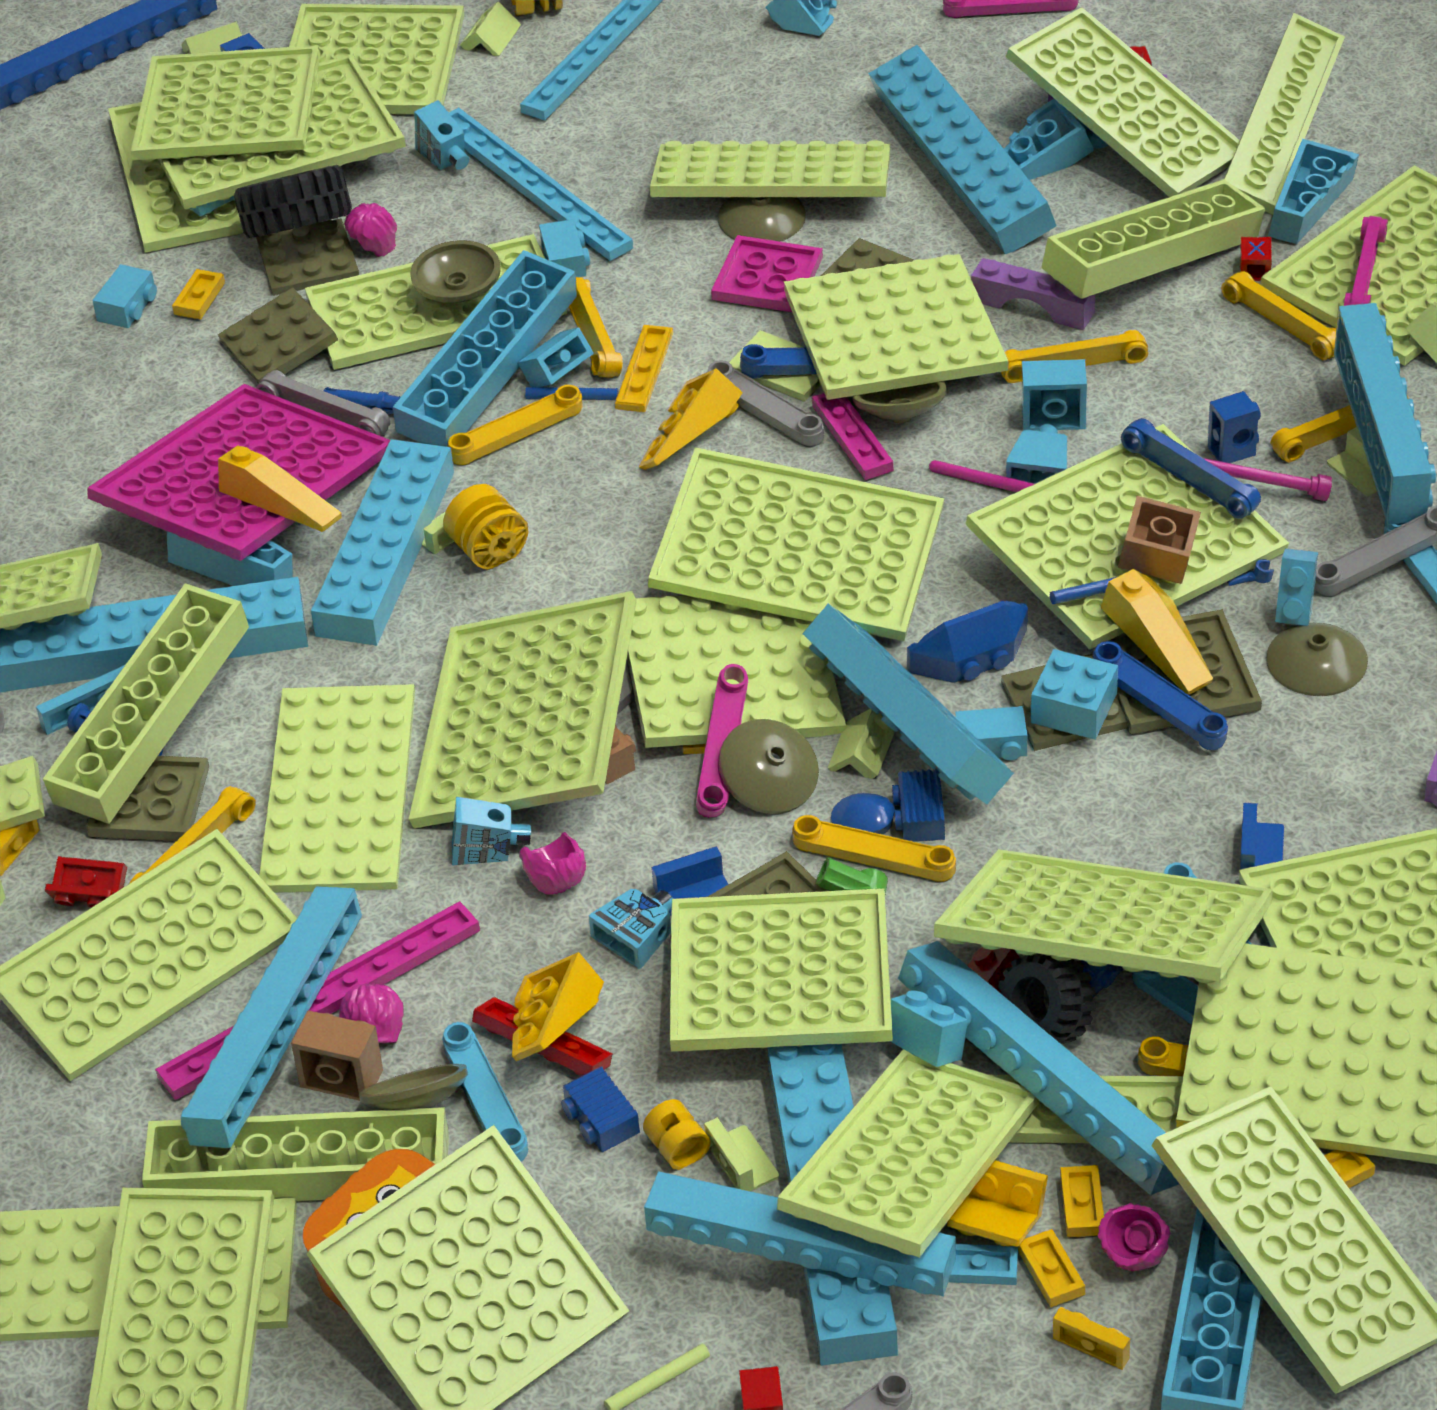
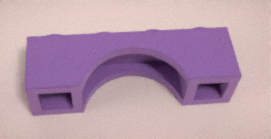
M982 258L971 275V280L983 305L1000 309L1005 302L1011 299H1028L1042 306L1050 314L1054 323L1080 330L1085 329L1095 313V294L1081 299L1059 281L1055 280L1050 274Z

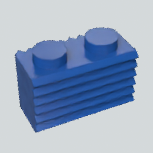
M922 769L919 772L917 770L913 772L909 770L907 772L900 771L898 773L899 785H892L893 805H900V810H894L895 830L903 832L904 840L913 842L945 840L941 781L938 776L940 772L937 769L933 771L930 769L924 771Z
M599 1067L563 1085L564 1099L561 1101L563 1111L570 1120L577 1119L580 1123L581 1134L589 1145L595 1143L600 1151L604 1152L640 1133L637 1111L630 1105L629 1100L618 1089V1086H615L614 1081L607 1075L603 1067Z

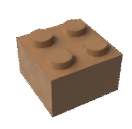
M1137 495L1118 568L1126 570L1135 569L1145 575L1182 584L1201 512Z
M307 1011L291 1042L300 1087L360 1101L359 1093L369 1086L376 1084L383 1072L376 1026L364 1021H353L335 1017L329 1013Z

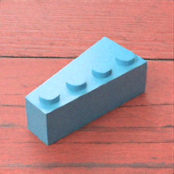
M1302 139L1275 206L1268 236L1298 244L1354 178L1359 154Z
M167 531L168 562L208 576L211 579L238 586L293 577L292 553L270 540L242 561H239Z

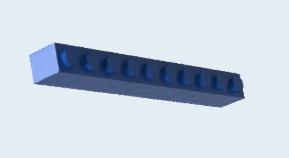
M140 0L0 64V110L14 103H19L38 92L45 91L47 88L68 80L85 70L92 69L111 58H116L126 51L140 47L142 44L161 37L180 26H185L195 19L209 15L218 9L216 0Z

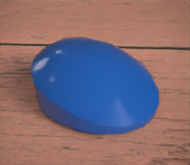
M871 793L852 794L841 799L834 806L831 812V821L833 824L883 835L892 826L895 809L891 801L881 795Z

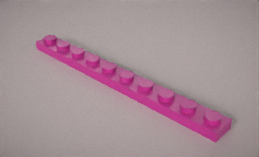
M461 901L451 905L330 972L308 1011L334 1013L340 1009V1004L345 994L352 987L366 983L372 985L375 983L380 985L388 983L480 931L479 921ZM234 1026L155 1069L157 1078L175 1100L192 1092L202 1082L209 1070L211 1061L216 1058L226 1036L230 1034Z

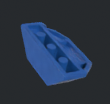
M1000 601L943 622L924 635L918 643L914 642L907 647V670L911 674L956 683L964 679L973 680L980 673L993 668L1002 669L1006 667L1010 662L1014 661L1027 631V605L1025 603L1018 604L1010 601Z

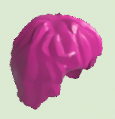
M361 203L346 216L344 222L345 230L348 231L351 238L358 240L364 250L372 251L376 256L380 257L387 255L395 249L397 224L384 207L376 203Z
M566 832L561 833L560 837L546 846L532 851L528 847H523L520 850L519 857L522 860L524 871L533 886L544 894H558L571 889L572 886H576L581 882L586 871L583 849Z
M366 983L352 987L345 994L340 1004L339 1017L353 1021H364L375 1025L378 1043L397 1042L402 1030V1018L404 1016V1005L397 993L389 986L377 983L374 985Z
M1129 1203L1110 1209L1101 1219L1098 1227V1238L1101 1240L1100 1244L1103 1251L1114 1262L1115 1266L1121 1267V1269L1139 1271L1156 1266L1161 1263L1162 1257L1169 1248L1167 1242L1171 1234L1169 1226L1166 1225V1222L1160 1218L1157 1212L1152 1211V1208Z

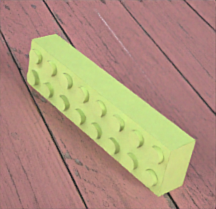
M1226 179L1050 236L1047 239L1041 268L1073 292L1074 295L1082 299L1240 245L1241 237H1258L1265 208Z
M186 583L43 777L53 804L110 824L248 630L249 624L241 601Z
M445 1107L249 1116L231 1148L189 1145L186 1132L181 1126V1120L148 1121L142 1176L144 1188L272 1190L274 1199L295 1198L296 1201L325 1200L344 1185L353 1173L358 1172L368 1161L385 1151L393 1149L413 1150L434 1164L446 1158L449 1148V1132Z

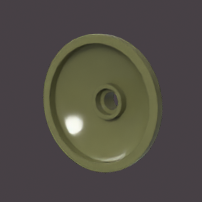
M730 197L722 204L718 212V223L721 230L734 240L737 235L781 242L795 235L803 227L806 219L805 207L797 197Z
M456 240L435 245L421 253L413 262L410 275L414 288L424 297L442 303H460L475 299L487 292L497 282L501 266L497 254L490 247L474 241Z
M940 381L854 395L853 402L862 411L878 418L893 420L894 423H906L911 421V418L923 415L938 405L946 396L947 391L945 383Z
M1313 622L1309 623L1308 626L1296 625L1279 633L1272 640L1267 650V666L1272 676L1284 687L1310 696L1335 695L1351 689L1363 678L1368 665V656L1363 644L1350 632L1327 623Z
M755 719L744 722L729 733L720 749L719 771L726 788L740 803L752 810L766 814L789 812L805 803L816 788L819 767L815 752L804 736L787 724L770 719ZM771 753L778 755L780 759H775Z
M447 1064L398 1075L362 1090L359 1093L360 1101L367 1107L375 1110L431 1108L450 1098L462 1085L468 1075L467 1067L465 1064Z

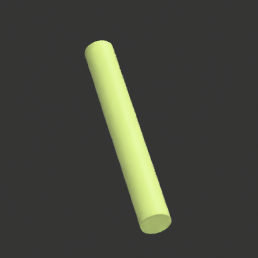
M703 1343L604 1400V1405L608 1410H620L709 1358L710 1353Z

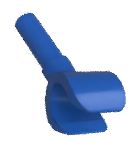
M1261 559L1256 562L1254 571L1237 576L1227 581L1229 586L1252 581L1268 583L1272 580L1274 569L1269 570V560Z

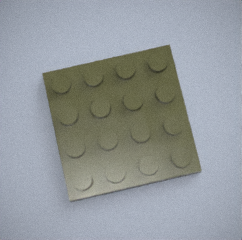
M1223 609L1182 616L1213 677L1211 684L1195 691L1189 696L1211 711L1219 713L1224 717L1261 710V697ZM1126 633L1109 640L1117 643L1121 650L1179 688ZM1117 687V696L1127 719V727L1130 734L1174 726Z

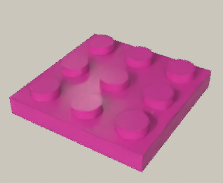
M737 235L711 289L712 300L792 312L784 292V282L798 278L814 277L823 258V248Z

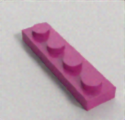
M825 393L812 396V407L864 480L894 471L893 460L847 397L827 400Z

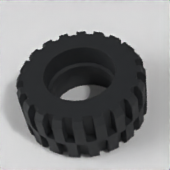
M339 165L244 186L236 189L234 193L242 230L248 238L287 231L350 214L352 209L344 172Z

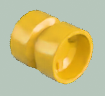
M671 1099L658 1104L648 1113L643 1122V1131L652 1143L659 1148V1152L673 1169L681 1170L702 1159L709 1150L711 1144L709 1136L694 1121V1117L680 1100Z

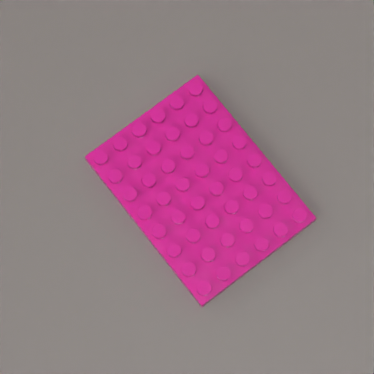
M243 384L87 488L88 499L105 507L112 508L127 514L129 517L139 519L154 527L176 534L181 538L198 543L205 548L220 552L232 559L242 561L296 521L219 492L218 458L237 445L247 447L251 451L264 455L321 498L327 500L380 462L390 440Z

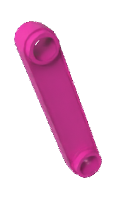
M943 0V11L946 16L951 18L1058 10L1072 11L1077 7L1079 0Z
M1377 216L1363 217L1360 240L1364 241L1353 291L1352 293L1346 292L1344 306L1371 303V295H1367L1378 244L1385 243L1388 219H1382V217Z
M738 664L726 665L720 671L717 680L696 796L697 810L700 815L707 818L720 816L724 812L728 801L729 790L726 788L719 771V753L726 737L742 721L748 675L746 670ZM733 679L739 684H730L726 680ZM714 798L719 803L711 804L708 803L705 799Z

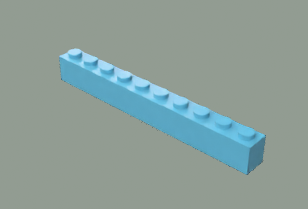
M316 886L310 898L305 901L300 915L291 925L290 932L283 944L279 946L277 954L270 966L266 968L257 988L253 990L246 1007L239 1014L236 1024L230 1034L226 1036L219 1053L211 1061L209 1070L202 1082L197 1085L192 1099L182 1111L181 1126L186 1132L189 1145L231 1148L297 1032L304 1016L310 1009L362 917L355 888Z
M939 941L907 950L898 976L900 982L911 991L923 992L928 995L929 999L940 1005L953 1008L955 1013L968 1019L965 1037L1147 1193L1153 1195L1179 1185V1182L1151 1146L1156 1137L1166 1133L1162 1128Z

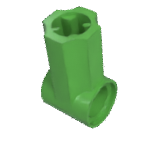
M829 857L823 862L816 879V885L829 891L884 889L885 895L888 884L887 876L880 870L867 868L859 871Z

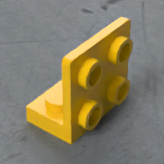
M995 1160L947 1221V1226L958 1229L960 1233L965 1235H978L992 1239L1001 1246H1019L1042 1216L1048 1175Z

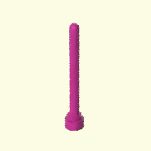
M1205 459L1232 477L1307 491V495H1312L1313 499L1327 501L1331 492V476L1317 474L1316 477L1311 476L1309 479Z
M933 460L929 464L931 472L1012 492H1019L1034 485L1033 483Z

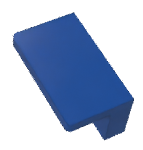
M1243 803L1240 870L1283 861L1284 825L1257 822L1258 803Z
M717 846L651 867L653 888L656 894L661 890H665L673 899L708 897L728 885L723 875L722 855Z

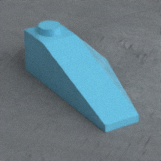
M772 0L765 8L768 10L771 19L778 23L782 29L820 36L833 23L834 17L831 14L828 15L830 8H836L837 1Z
M1055 99L1034 111L1026 119L1028 124L1019 133L1014 132L1009 137L1010 143L1004 148L1029 180L1070 167L1094 151L1084 127L1071 112Z

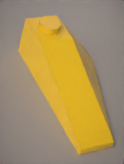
M716 368L686 381L668 409L673 414L667 420H664L658 430L665 433L657 436L651 442L639 468L647 470L657 466L720 420L730 417L739 406L737 401L743 392Z
M237 445L218 458L219 492L321 532H324L342 518V513L262 454L251 451L247 447Z
M1132 569L1108 582L1101 609L1183 692L1190 695L1212 683L1213 677L1174 601L1150 577Z
M579 952L524 976L514 1003L519 1010V1013L514 1015V1023L518 1026V1029L513 1034L512 1057L516 1062L547 1048L598 1003V997L604 981Z

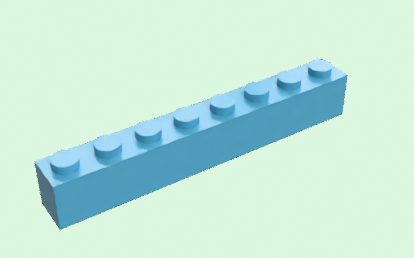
M659 1171L644 1206L646 1230L660 1236H674L691 1240L697 1244H710L727 1248L737 1253L745 1252L763 1256L772 1261L781 1260L799 1264L809 1269H822L839 1273L849 1278L858 1277L872 1280L885 1286L894 1285L912 1289L921 1294H934L944 1297L956 1260L955 1236L938 1233L919 1258L777 1210L778 1197Z

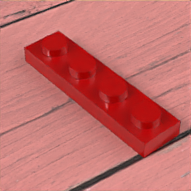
M493 997L474 1009L472 1022L485 1027L490 1033L499 1034L513 1041V1034L518 1029V1026L514 1023V1015L519 1013L517 1007ZM567 1031L561 1034L547 1048L537 1052L544 1056L546 1060L559 1063L573 1070L579 1076H583L599 1067H603L604 1070L610 1067L613 1053Z

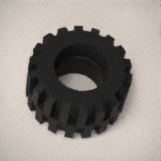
M1046 954L1024 955L1022 958L1012 961V967H1007L1004 970L1003 975L1005 979L1000 980L998 985L1001 994L1060 1044L1075 1041L1076 1036H1082L1086 1032L1085 1025H1091L1093 1017L1090 1014L1091 1011L1096 1009V1002H1093L1092 995H1096L1095 987L1090 986L1089 982L1092 978L1089 972H1083L1084 965L1080 961H1074V959L1060 961ZM1045 988H1046V990H1047V992H1048V996H1049V1007H1048V1011H1047V1009H1046V1007H1045V1004H1044V990H1045Z

